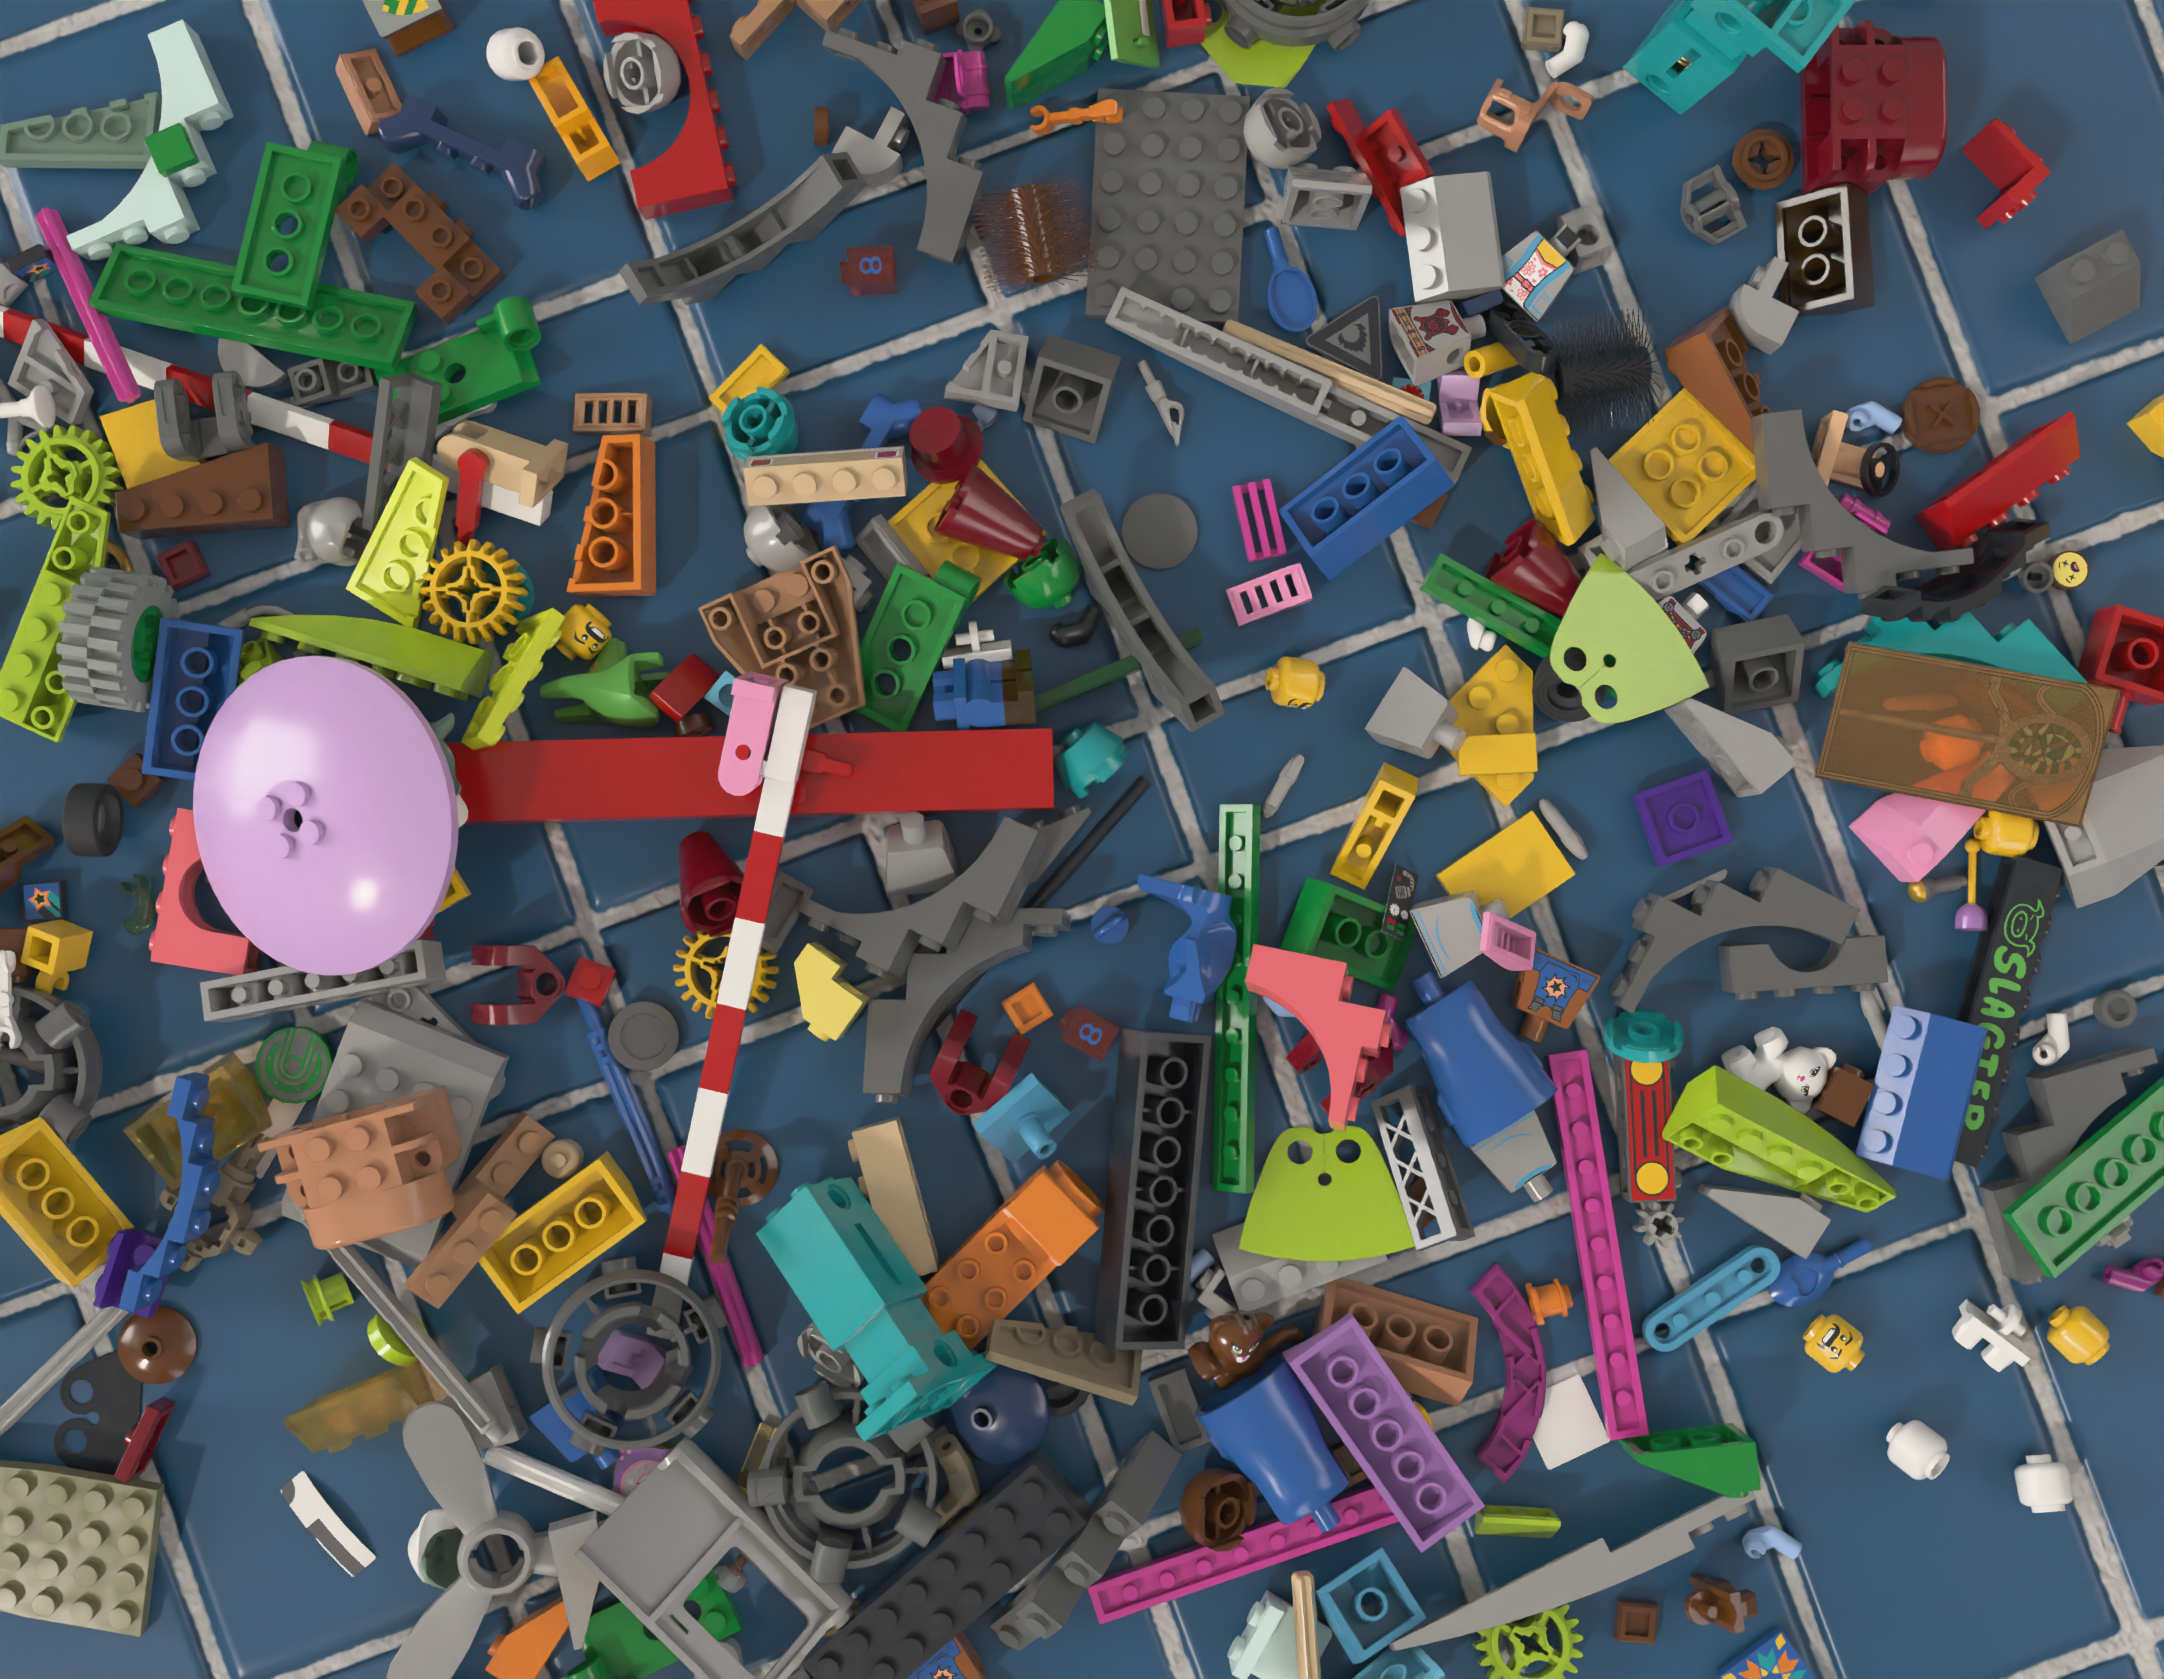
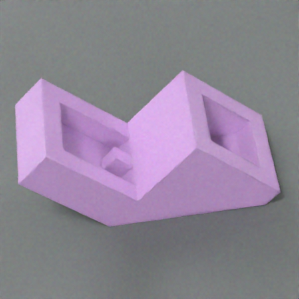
M1464 366L1437 377V416L1441 433L1446 436H1481L1482 420L1477 403L1480 378L1470 377Z
M616 1328L599 1353L597 1364L603 1370L631 1377L641 1389H644L655 1382L660 1376L665 1365L666 1352L668 1350L645 1336ZM692 1365L690 1368L686 1367L682 1377L683 1386L694 1369Z

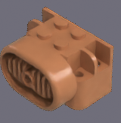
M445 1086L296 1125L257 1144L259 1152L273 1148L276 1149L282 1169L281 1173L274 1176L276 1184L286 1183L292 1201L303 1210L312 1243L319 1250L340 1248L404 1231L435 1220L449 1213L455 1207V1198L446 1168L460 1157L462 1145Z

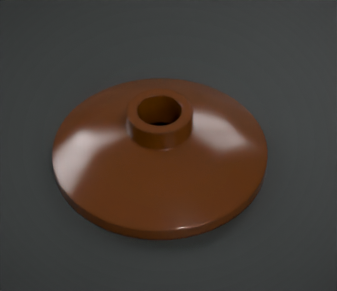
M159 1306L154 1317L146 1318L134 1314L126 1321L118 1338V1355L125 1370L135 1379L148 1384L167 1383L180 1377L192 1365L198 1347L197 1334L191 1321L183 1313L171 1307ZM149 1341L157 1345L158 1350L156 1354H151L148 1351L147 1343Z

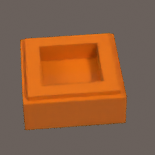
M1034 982L1001 1002L1021 1035L1054 1015Z

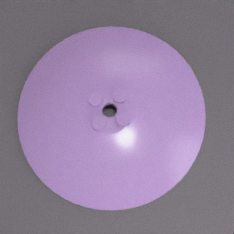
M305 656L279 661L253 674L236 688L216 714L207 731L196 767L193 789V815L198 850L205 873L217 899L232 922L245 937L273 959L291 968L318 975H346L363 972L381 966L407 950L433 921L445 898L456 861L459 826L457 799L447 759L434 731L418 707L389 679L371 668L338 657ZM296 810L300 812L303 820L300 828L296 826L294 820Z

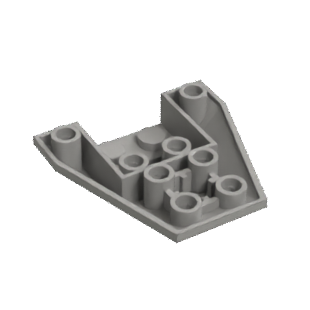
M2164 745L2101 749L2080 824L2074 825L2042 819L2064 870L2062 877L2076 909L2117 895L2164 859ZM2043 756L2036 758L2039 761H2044ZM2075 757L2068 758L2072 766L2079 759ZM2028 762L2024 763V768L2030 770L2031 764ZM2064 762L2058 763V772L2064 771ZM2051 765L2047 766L2044 773L2050 772ZM2086 767L2078 775L2068 780L2057 783H2037L2025 788L2030 801L2036 803L2037 808L2040 810H2051L2057 807L2073 793Z

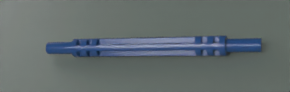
M576 998L590 1032L586 1035L660 1213H665L670 1224L676 1188L626 1067L621 1065L610 1051L608 1045L609 1026L604 1027L595 1005Z

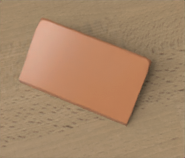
M376 48L339 54L335 71L366 136L378 133L380 120L399 113L402 108V104Z

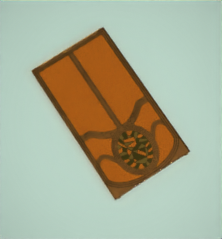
M1848 641L1844 649L1845 655L1818 764L1814 769L1815 778L2081 827L2116 704L2120 698V689Z

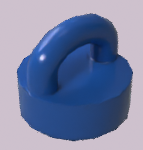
M1105 906L1098 909L1091 920V931L1094 937L1105 944H1115L1121 941L1129 929L1126 914L1114 906Z

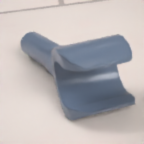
M977 404L972 409L973 414L979 420L976 424L981 432L994 424L999 416L998 410L993 407Z

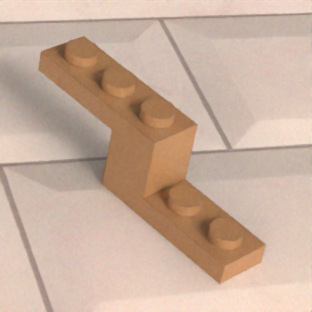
M758 0V5L748 16L743 15L735 22L732 33L729 36L735 51L747 61L797 6L825 31L835 32L864 0Z
M522 1110L453 1193L455 1207L451 1212L457 1220L405 1281L404 1284L408 1290L437 1309L443 1305L518 1214L505 1199V1196L554 1139L555 1135Z

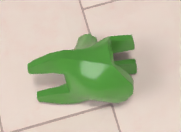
M611 638L600 650L595 663L590 667L588 673L567 676L546 683L540 687V695L542 698L550 699L574 698L584 700L585 703L555 710V720L559 722L583 724L608 722L610 724L635 728L654 727L659 722L660 708L648 698L650 690H654L670 672L640 675L639 671L664 667V660L659 652H646L627 655L626 643L619 641L618 638Z

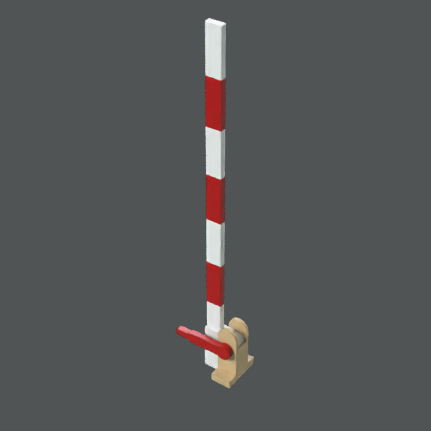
M0 305V337L23 345L32 320L39 318ZM48 322L75 363L106 373L89 335ZM121 347L138 385L154 390L156 381L177 378L185 387L188 402L215 411L212 377ZM245 389L247 408L252 418V421L249 423L370 464L372 432ZM469 420L458 423L453 428L452 433L443 436L437 445L438 455L433 454L431 467L449 478L447 491L457 494L455 525L458 527L457 541L462 542L467 548L469 541L474 539L475 529L479 526L481 506L540 526L550 516L553 496L552 489L564 478L568 443L553 439L547 446Z

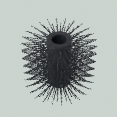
M1639 307L1637 328L1634 315L1636 337L1633 324L1634 308L1632 310L1631 333L1629 312L1626 323L1623 310L1622 321L1620 322L1618 317L1617 323V310L1616 324L1612 315L1611 325L1606 313V323L1603 325L1604 336L1602 334V325L1601 327L1599 326L1598 335L1597 316L1595 327L1592 321L1594 337H1592L1591 327L1592 316L1590 315V325L1587 326L1588 322L1586 320L1585 329L1583 327V337L1582 320L1580 318L1579 328L1577 327L1578 339H1576L1575 329L1576 318H1574V326L1571 328L1572 339L1570 337V329L1569 332L1567 329L1566 338V322L1564 320L1563 330L1561 329L1562 343L1560 341V331L1558 335L1559 355L1554 371L1550 375H1552V382L1558 394L1557 410H1559V403L1561 401V414L1565 417L1566 410L1568 425L1569 411L1570 434L1572 410L1575 437L1577 427L1579 428L1577 415L1579 414L1580 416L1579 433L1581 426H1583V429L1585 428L1584 416L1586 418V435L1588 413L1590 430L1592 428L1591 419L1592 422L1594 421L1593 411L1596 418L1595 432H1597V423H1599L1601 413L1602 433L1604 410L1606 429L1609 420L1611 430H1613L1614 418L1618 430V415L1621 422L1622 412L1623 420L1625 417L1626 423H1628L1630 415L1632 425L1634 424L1635 413L1639 426L1640 400L1643 409V425L1644 410L1649 424L1647 403L1651 414L1652 409L1648 392L1652 401L1654 398L1648 385L1650 384L1655 393L1651 385L1653 383L1651 379L1653 380L1652 372L1657 373L1652 370L1654 368H1652L1651 363L1658 360L1651 362V353L1648 352L1650 341L1647 348L1645 347L1648 325L1643 345L1644 311L1640 335ZM1623 318H1624L1625 329H1626V333H1625V334H1624ZM1638 327H1639V342H1638V336H1637V334H1638V332H1637ZM1556 328V330H1555V337H1556L1555 343H1556V346L1558 347L1557 336H1556L1557 328ZM1643 394H1644V397H1645L1646 409H1645V405H1644V402H1643ZM1625 404H1626V406H1627V418H1626V412H1625V406H1624ZM1609 407L1611 409V419L1609 414Z

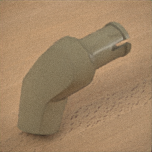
M952 1434L944 1435L935 1440L934 1443L935 1454L946 1473L948 1491L932 1508V1510L942 1515L938 1528H943V1530L955 1520L965 1507H971L975 1504L981 1495L979 1480L971 1458Z

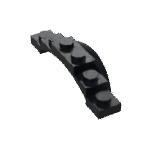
M2015 518L2002 526L1992 528L1973 546L1974 563L1960 565V573L1939 575L1913 589L1884 585L1878 591L1861 599L1862 614L1880 617V620L1884 622H1895L1905 617L1911 622H1925L1932 618H1936V621L1941 623L1957 621L1961 618V615L1974 608L1986 605L1988 600L2003 593L2002 580L2010 577V573L2027 565L2026 551L2034 549V545L2051 537L2050 522Z

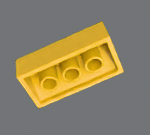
M1530 372L1490 391L1535 520L1538 519L1544 523L1555 540L1569 546L1574 544L1595 520L1591 508L1595 501L1589 487L1585 484L1583 485L1579 473L1583 469L1582 463L1576 451L1571 450L1567 436L1570 435V428L1565 417L1558 413L1555 404L1558 394L1553 382L1546 378V376Z
M38 1117L0 1135V1215L58 1280L75 1288L108 1259V1245L117 1231L135 1227L43 1118Z
M606 1151L515 1217L478 1262L515 1312L519 1314L638 1228L647 1219L631 1182L609 1152Z

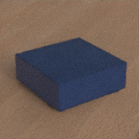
M1500 289L1453 304L1460 316L1471 317L1501 304V301L1504 300Z

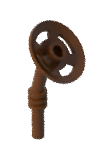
M745 1129L730 1130L721 1134L716 1155L719 1157L715 1165V1173L718 1180L713 1181L711 1176L708 1190L717 1199L713 1216L716 1227L710 1254V1260L714 1263H723L726 1260L731 1227L737 1222L739 1207L749 1206L762 1200L772 1190L778 1176V1159L772 1145L760 1134ZM745 1140L754 1145L749 1152L741 1149L730 1151L727 1142ZM762 1156H765L767 1161V1176L764 1183L759 1182L762 1173V1163L760 1160ZM723 1161H726V1162H727V1165H726V1167H725V1174H726V1176L723 1177L722 1171H721V1167H722ZM754 1161L755 1175L752 1178L749 1174L752 1169L751 1162ZM748 1187L751 1195L737 1197L740 1188Z

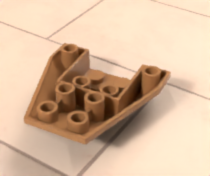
M836 545L799 561L801 566L792 571L777 573L745 589L729 593L698 608L713 643L741 674L752 671L789 680L788 684L817 691L809 729L866 704L853 585Z

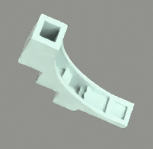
M183 19L148 34V38L157 59L161 78L162 110L159 131L181 123L186 128L200 163L164 178L159 174L151 156L141 177L130 193L102 221L66 236L72 250L89 261L109 258L116 243L138 245L145 242L149 235H153L165 245L168 243L176 244L187 240L190 236L189 234L200 230L183 188L201 185L206 181L207 177L217 173L200 135V131L219 128L225 120L234 117L199 35Z

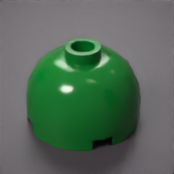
M1061 535L1059 542L1055 537L1046 541L1036 558L1030 555L1025 561L1020 560L1023 563L1021 570L1016 574L1011 568L1003 579V584L1021 604L1035 609H1045L1054 605L1056 609H1059L1069 603L1075 596L1072 590L1078 584L1081 575L1079 558L1065 536Z

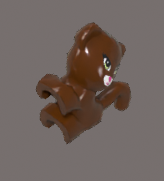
M1244 1310L1229 1311L1211 1320L1209 1323V1341L1195 1343L1188 1349V1353L1196 1371L1204 1380L1210 1381L1214 1379L1221 1389L1227 1391L1241 1380L1260 1371L1266 1356L1276 1351L1284 1342L1291 1340L1295 1345L1306 1340L1305 1332L1300 1327L1289 1325L1279 1328L1266 1340L1260 1342L1263 1331L1273 1324L1274 1316L1263 1312L1253 1314Z

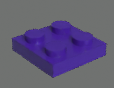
M1708 769L1631 795L1657 867H1662L1734 842Z

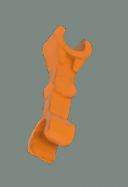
M1113 99L1100 101L1086 109L1070 108L1068 111L1051 113L1044 106L1037 105L1031 108L1030 114L1034 117L1044 115V120L1040 125H1030V129L1038 135H1046L1057 124H1081L1083 121L1090 120L1093 122L1116 124L1123 120V107L1118 106V103Z

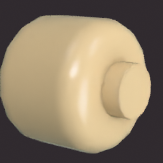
M562 1138L551 1142L542 1153L541 1162L543 1169L548 1175L563 1179L572 1176L580 1170L584 1154L577 1142L572 1139Z

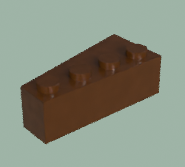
M269 442L115 493L118 532L136 539L290 527L285 452Z

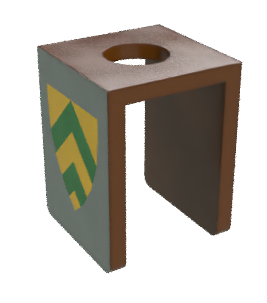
M362 0L382 39L388 40L397 57H401L456 29L443 0Z

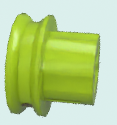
M342 1272L321 1281L318 1280L316 1274L313 1275L310 1281L300 1280L319 1327L327 1319L335 1321L332 1312L354 1303Z

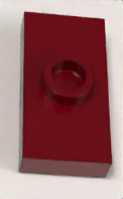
M161 1397L146 1406L139 1423L137 1422L132 1426L125 1438L124 1444L128 1445L114 1478L127 1483L145 1472L174 1410V1401Z

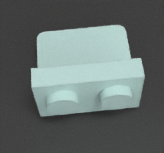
M1266 1590L1261 1601L1255 1602L1247 1617L1248 1624L1241 1637L1238 1635L1229 1648L1227 1657L1229 1658L1231 1673L1239 1679H1248L1250 1674L1260 1679H1298L1293 1605ZM1317 1619L1321 1657L1332 1637V1631L1327 1624Z

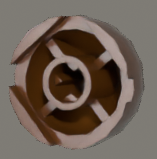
M1225 1468L1203 1470L1190 1479L1182 1492L1179 1504L1180 1520L1189 1536L1196 1542L1216 1552L1229 1551L1239 1545L1244 1539L1240 1534L1243 1532L1246 1524L1252 1526L1255 1520L1257 1508L1256 1492L1253 1485L1247 1482L1244 1476Z

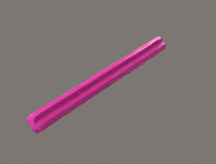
M49 207L41 208V211L36 213L35 219L117 399L121 402H135V399L141 396L140 388L106 315L97 313L96 309L88 304L94 288L78 254L70 246L66 237L69 234L60 214L56 209H49Z
M686 1145L676 1147L668 1152L677 1182H679ZM707 1198L698 1240L741 1361L745 1367H750L760 1363L764 1359V1354L728 1254L723 1263H714L710 1260L716 1223L713 1221L714 1215Z

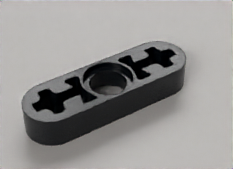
M1502 302L1490 308L1486 327L1524 369L1532 373H1552L1559 355V349L1524 310L1508 302Z

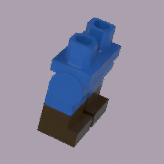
M1030 649L1015 650V659L989 662L985 659H973L965 664V658L953 659V670L933 672L935 721L957 719L958 731L970 730V725L990 727L1036 723Z

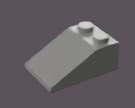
M1300 163L1295 167L1288 166L1284 184L1281 224L1357 231L1372 194V184L1366 173L1356 172L1352 167L1339 166L1333 168V170L1318 169L1315 164Z
M1689 698L1664 709L1737 798L1762 794L1798 764L1791 756L1793 754L1792 748L1780 736L1775 737L1768 731L1697 700Z

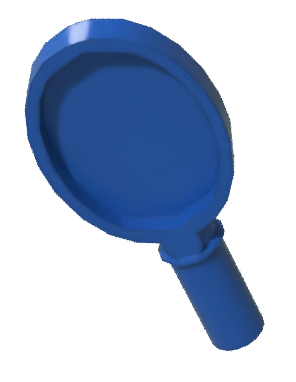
M1271 227L1264 231L1272 259L1271 265L1274 266L1275 270L1267 285L1268 308L1275 322L1283 330L1295 334L1302 333L1315 320L1318 305L1316 292L1313 284L1303 271L1289 266V258L1286 256L1279 228Z
M1862 1237L1842 1249L1832 1252L1827 1257L1811 1251L1807 1259L1797 1254H1791L1780 1261L1779 1276L1773 1283L1767 1286L1768 1293L1776 1302L1784 1306L1797 1307L1811 1303L1829 1288L1833 1281L1835 1270L1844 1268V1265L1872 1251V1247L1868 1240Z

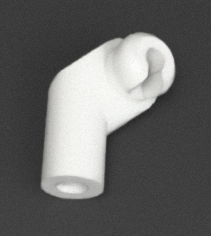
M1571 21L1563 28V34H1565L1563 35L1565 40L1564 50L1545 62L1546 69L1552 78L1558 77L1583 61L1590 36L1584 24Z
M1469 618L1467 632L1471 647L1476 650L1481 648L1487 652L1491 651L1497 638L1496 633L1486 630V626Z
M2065 1012L2046 1014L2048 1033L2032 1050L2033 1059L2042 1066L2053 1065L2070 1048L2067 1013Z

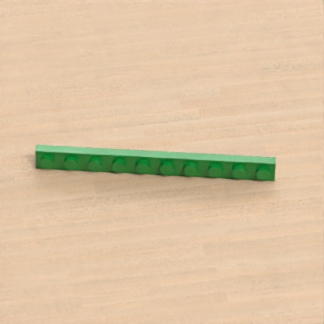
M1220 804L1218 893L1233 896L1229 916L1237 930V945L1232 967L1216 990L1212 1190L1247 1194L1254 1192L1257 993L1248 991L1245 979L1253 945H1258L1261 805Z

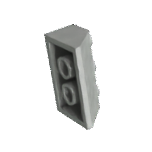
M1490 172L1433 176L1400 188L1415 302L1423 304L1448 300L1455 303L1506 287Z

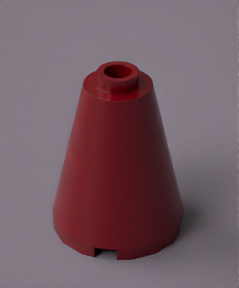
M970 464L954 488L956 490L950 501L946 502L934 528L935 532L946 538L1024 561L1030 555L1036 558L1047 538L1042 535L1044 526L984 471Z
M1532 518L1520 525L1506 538L1504 542L1508 546L1501 556L1497 552L1494 553L1486 567L1484 576L1496 585L1563 619L1583 577L1545 524L1538 519L1534 520Z
M704 831L691 833L680 842L678 848L680 915L688 930L698 935L697 931L708 932L710 937L731 934L744 873L711 833Z

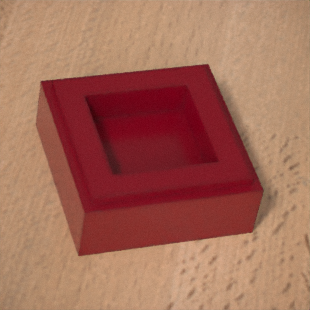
M189 539L155 555L173 591L178 592L211 576L200 549L194 540Z

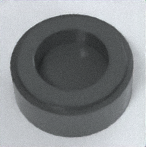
M2122 990L2103 991L2096 997L2093 1004V1013L2096 1020L2101 1025L2109 1028L2120 1029L2129 1026L2135 1020L2138 1012L2137 1003L2133 996Z

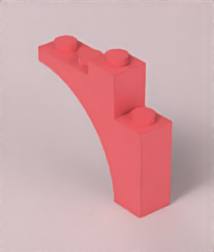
M1254 944L1245 979L1247 989L1283 1006L1313 1036L1324 1056L1330 1076L1331 1104L1328 1117L1330 1128L1346 1131L1348 1120L1355 1121L1358 1113L1360 1098L1354 1097L1356 1083H1364L1367 1072L1368 1059L1362 1058V1056L1367 1055L1379 1058L1381 1047L1388 1048L1392 1024L1386 1023V1011L1342 1002L1343 999H1350L1354 977L1348 976L1347 963Z

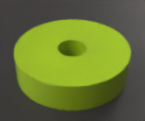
M379 1313L369 1321L367 1326L368 1338L373 1348L381 1357L394 1365L403 1367L412 1366L418 1361V1358ZM410 1313L427 1333L423 1324L412 1313Z

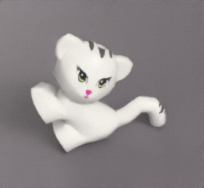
M1776 1027L1763 1030L1754 1036L1757 1046L1754 1054L1744 1045H1739L1721 1055L1726 1071L1764 1091L1773 1083L1776 1091L1786 1098L1788 1105L1802 1114H1805L1810 1109L1813 1098L1824 1088L1827 1082V1071L1832 1068L1836 1061V1054L1827 1047L1810 1049L1799 1046L1783 1052L1787 1048L1788 1040L1783 1031Z

